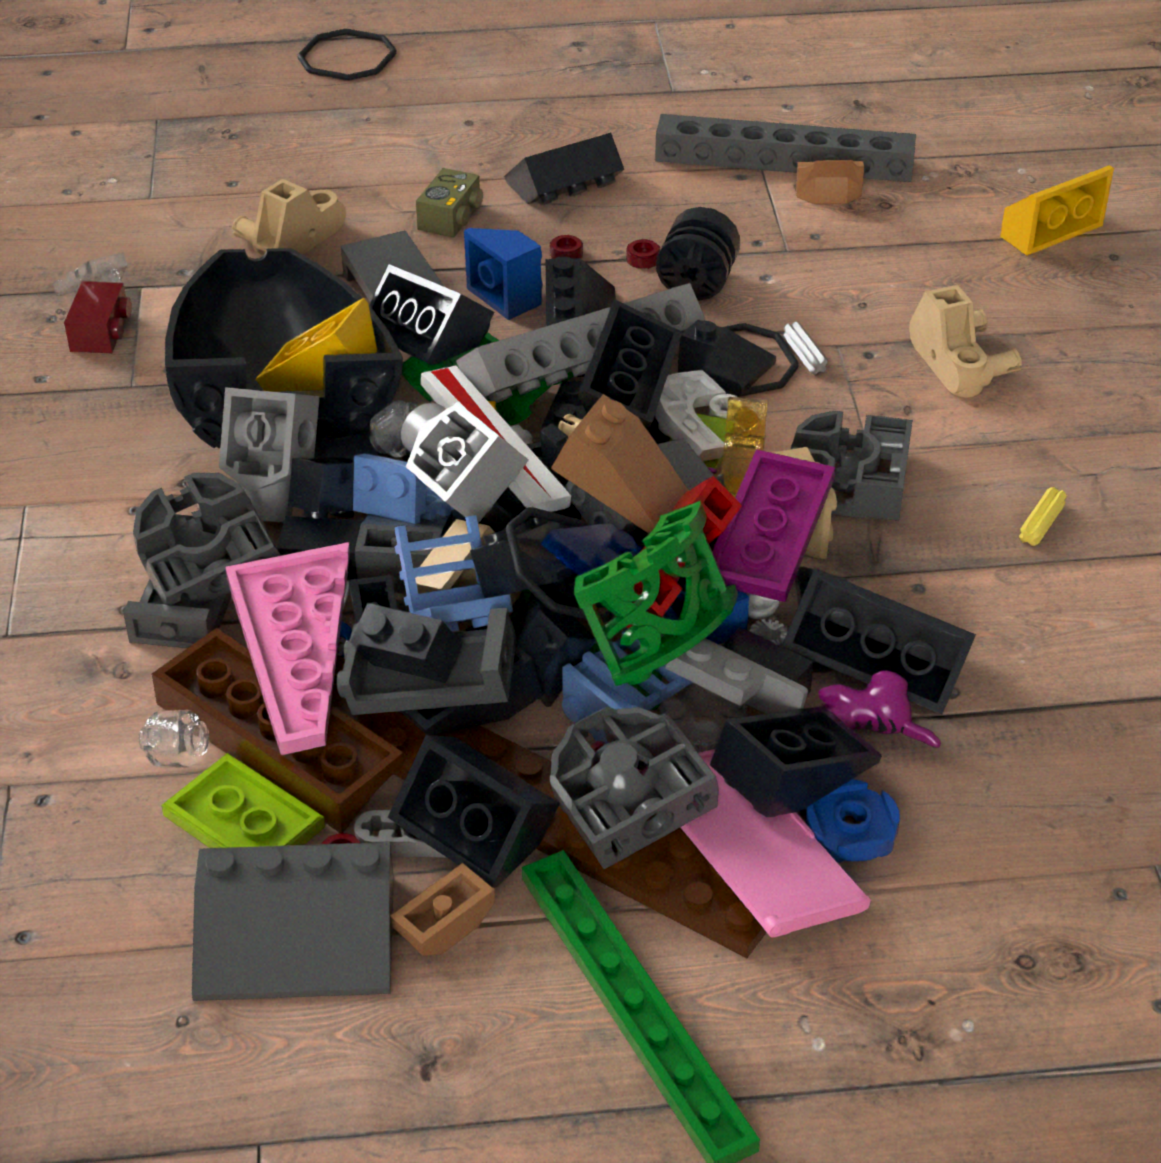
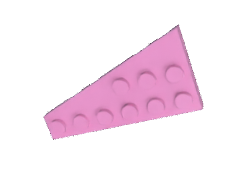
M349 542L225 567L228 585L281 755L326 746L350 558Z

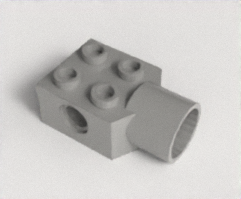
M225 387L219 468L241 485L262 521L284 522L285 516H292L293 507L288 506L292 458L314 457L319 396Z
M458 402L448 409L437 403L420 405L407 416L402 426V443L411 453L406 468L463 516L476 515L478 523L491 510L493 504L529 461V459Z

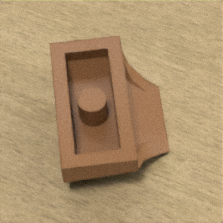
M822 160L798 162L795 189L797 198L813 204H847L861 197L864 175L863 161Z
M461 863L390 915L391 926L423 956L443 954L480 925L495 903V889Z

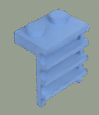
M365 453L354 456L353 511L418 524L420 523V518L433 520L436 519V514L451 515V510H454V508L429 487H426V484L407 469V462Z
M476 515L465 517L468 534L408 542L406 526L395 527L397 545L394 547L396 555L399 554L402 571L399 574L400 579L404 580L407 596L404 597L405 606L409 605L410 613L443 620L449 629L454 632L459 631L458 623L472 621L473 628L488 626L490 609L508 608L509 612H513L510 594L484 598L477 572V585L418 594L415 578L475 569L473 559L413 568L410 552L469 543L471 549L481 546L482 542Z
M621 638L612 642L619 659L628 656L624 651L628 648L634 653L640 648V641L638 639L631 646L621 645ZM601 650L595 654L588 651L583 654V661L573 667L568 663L562 667V708L566 716L575 723L605 707L613 709L640 707L650 710L693 682L665 669V664L655 671L670 683L665 685L652 674L649 679L638 684L650 694L645 697L628 683L615 686L611 672L604 663L606 661ZM594 728L588 730L595 741L608 743L603 729L598 732Z

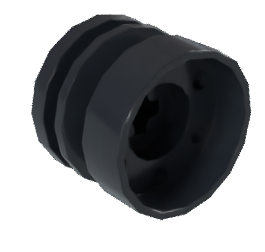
M691 208L678 215L656 258V271L661 283L667 289L690 283L697 301L710 299L718 294L725 285L740 250V235L736 225L725 214L712 208Z

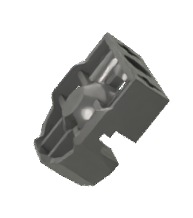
M829 411L811 415L797 426L791 449L807 447L814 461L820 464L834 467L835 462L839 461L840 467L835 468V479L832 488L841 492H854V498H846L845 504L837 503L836 510L832 511L831 515L899 521L913 420L866 414L864 430L857 429V434L852 435L849 434L850 428H842L843 412ZM846 450H853L854 452L849 453ZM880 459L891 460L890 474L877 472Z
M192 473L184 477L187 487L180 490L181 495L174 498L173 494L166 497L163 489L159 488L152 491L136 510L133 529L136 551L159 598L165 605L197 608L231 592L225 567L257 561L258 557L262 560L281 556L244 489L239 483L221 473ZM195 504L198 511L191 512L193 518L186 521L183 516L177 520L175 513ZM203 524L217 526L215 535L204 532ZM227 553H228V555H229V557H230L231 560H229V559H224V557L227 555ZM198 568L204 569L202 575ZM173 577L177 579L179 586L176 585ZM182 593H184L187 602H183L181 598Z
M640 707L623 709L602 708L570 725L564 738L552 753L550 784L554 798L560 803L559 806L566 812L569 820L604 869L718 806L719 789L715 774L700 757L694 746L672 718L666 714L658 715ZM594 728L596 732L603 729L608 742L597 750L596 753L585 739L589 736L588 730ZM648 767L644 776L637 770H643ZM695 800L699 807L696 808L692 802ZM659 812L654 818H652L651 820L647 821V819H648L649 817H651L653 814ZM611 841L618 850L616 853L611 848Z

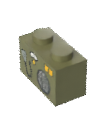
M442 168L416 200L417 230L455 237L460 229L467 225L474 211L479 209L482 204L483 190L480 189L479 175Z

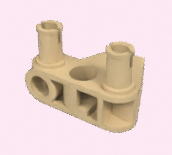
M281 179L261 192L256 222L241 215L235 219L232 229L235 230L233 234L236 237L252 242L254 250L259 254L264 255L268 248H292L303 255L335 234L342 227L346 217V209L341 202H338V197L333 191L315 190L309 193L308 189Z
M959 285L924 292L910 320L909 332L913 346L947 390L956 396L967 398L979 395L983 387L990 384L993 377L1019 372L1021 370L1019 366H1022V361L1016 349L993 355H987L976 342L975 333L986 331L987 317L982 309L974 311L973 302Z

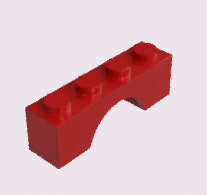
M711 476L685 492L672 511L701 501L707 515L703 531L708 543H710L724 532L742 507V504L714 476ZM677 562L680 568L685 566V562ZM660 569L659 592L654 603L646 612L662 618L683 588L677 583L680 577L670 576ZM642 582L634 585L636 594L642 593ZM629 624L626 627L629 629L633 625Z

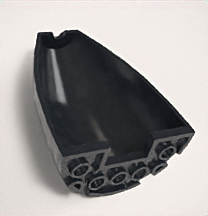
M268 248L262 257L256 259L249 257L245 249H220L185 284L171 309L165 337V369L170 395L176 409L182 414L192 427L193 432L202 441L212 448H220L225 387L264 391L255 379L285 343L362 299V297L337 276L292 248ZM370 305L369 309L377 347L376 353L323 355V390L280 391V393L319 396L316 441L369 432L377 424L376 419L385 409L388 403L391 404L398 389L402 375L403 357L390 332Z

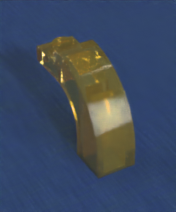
M729 397L721 474H724L725 488L734 497L738 493L756 449L762 451L765 449L768 400Z

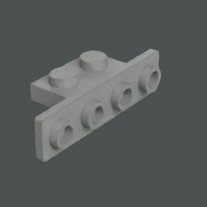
M706 638L681 656L667 663L665 669L739 706L745 703L765 714L804 709L808 693L806 687Z

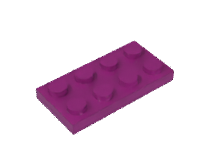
M756 449L735 497L742 504V507L724 532L719 535L712 551L727 587L735 585L737 591L786 602L835 479V467Z

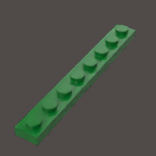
M562 850L523 866V882L706 1163H736L759 1152V1137L565 851Z

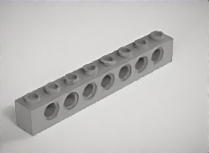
M690 283L624 303L682 331V333L695 321L706 320ZM610 307L477 347L456 360L460 371L483 397L490 399V401H496V403L513 396L511 391L517 389L520 395L531 392L541 387L540 382L546 381L547 386L556 384L568 378L567 373L572 372L574 377L581 376L587 371Z

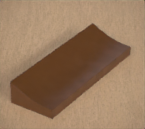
M218 628L208 633L152 673L157 705L225 753H229L324 816V822L339 833H343L371 796L404 765V752L332 704L326 746L281 755L249 650Z

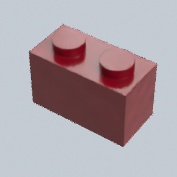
M81 282L64 321L70 352L113 353L117 340L123 337L124 322L126 318L129 319L132 312V302L130 297H126L124 283Z

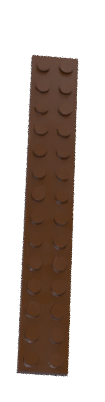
M337 655L331 704L404 752V765L393 775L405 780L426 734L399 711L352 715L346 698H341L338 693L337 675L339 671H343L345 658ZM480 725L430 735L458 738L555 800L550 784V760ZM559 806L541 844L536 848L549 856L564 850L578 871L745 958L749 957L767 933L681 827L604 869L571 823L566 812ZM655 813V814H653L651 817H649V818L647 819V821H649V820H651L652 818H654V817L657 815V813ZM611 841V848L616 853L618 850Z

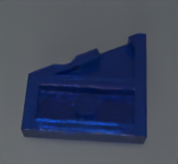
M612 523L554 529L541 542L543 547L578 575L592 571L625 552H630L634 557L643 550L635 543L631 535L623 530H619Z

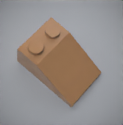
M604 394L572 431L551 467L552 470L649 534L657 525L660 516L671 512L683 494L689 491L640 419L628 411L621 403L611 400Z

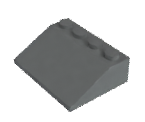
M390 842L199 849L194 885L192 1000L209 1001L391 994L392 926L390 915L393 914L394 874Z

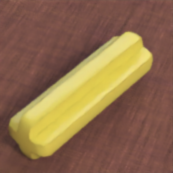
M1055 487L1046 490L1020 528L1021 534L1019 538L1023 543L1028 542L1031 546L1040 543L1065 506L1064 500L1067 495L1063 490L1058 491Z

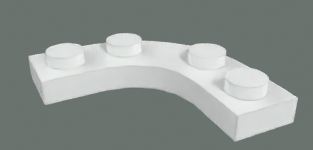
M703 370L681 372L667 376L655 413V417L659 422V430L673 440L684 438L702 461L721 458L727 445L701 421L694 408L709 406V401L712 397L726 394V392Z

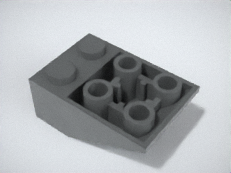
M451 510V515L448 516L436 514V519L433 520L420 518V523L418 524L368 514L361 523L355 547L357 579L393 575L400 579L399 572L402 571L400 556L399 554L396 555L394 546L397 545L394 528L405 525L408 542L442 538L453 524V510ZM433 549L410 552L413 568L420 567Z

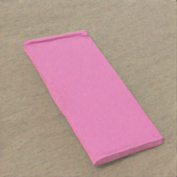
M715 749L698 753L717 778L719 789L718 806L685 824L681 829L771 938L855 915L869 908L871 899L866 896L817 841L814 832L796 812L766 818L758 813L742 794L730 787L724 778L710 766ZM648 767L643 770H637L644 776ZM694 800V801L692 802L693 805H694L696 808L699 807V805H698V804L696 803V801Z

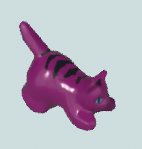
M881 671L873 674L871 681L864 690H856L839 684L830 685L818 691L819 699L825 702L822 706L826 707L852 730L867 729L881 734L902 733L933 748H938L941 745L940 739L931 730L912 722V709L907 696L908 683L897 673Z

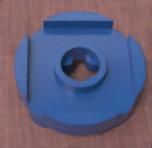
M855 779L850 780L808 806L806 814V824L814 832L817 841L837 863L844 861H867L889 855L893 850L900 822L897 804L888 793L881 790V795H879L877 792L868 789L867 782ZM845 816H853L855 821L863 822L860 824H849L845 822Z

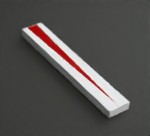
M457 366L421 373V386L437 404L448 409L458 402L529 459L518 476L508 486L526 508L534 507L553 512L570 507L571 495Z

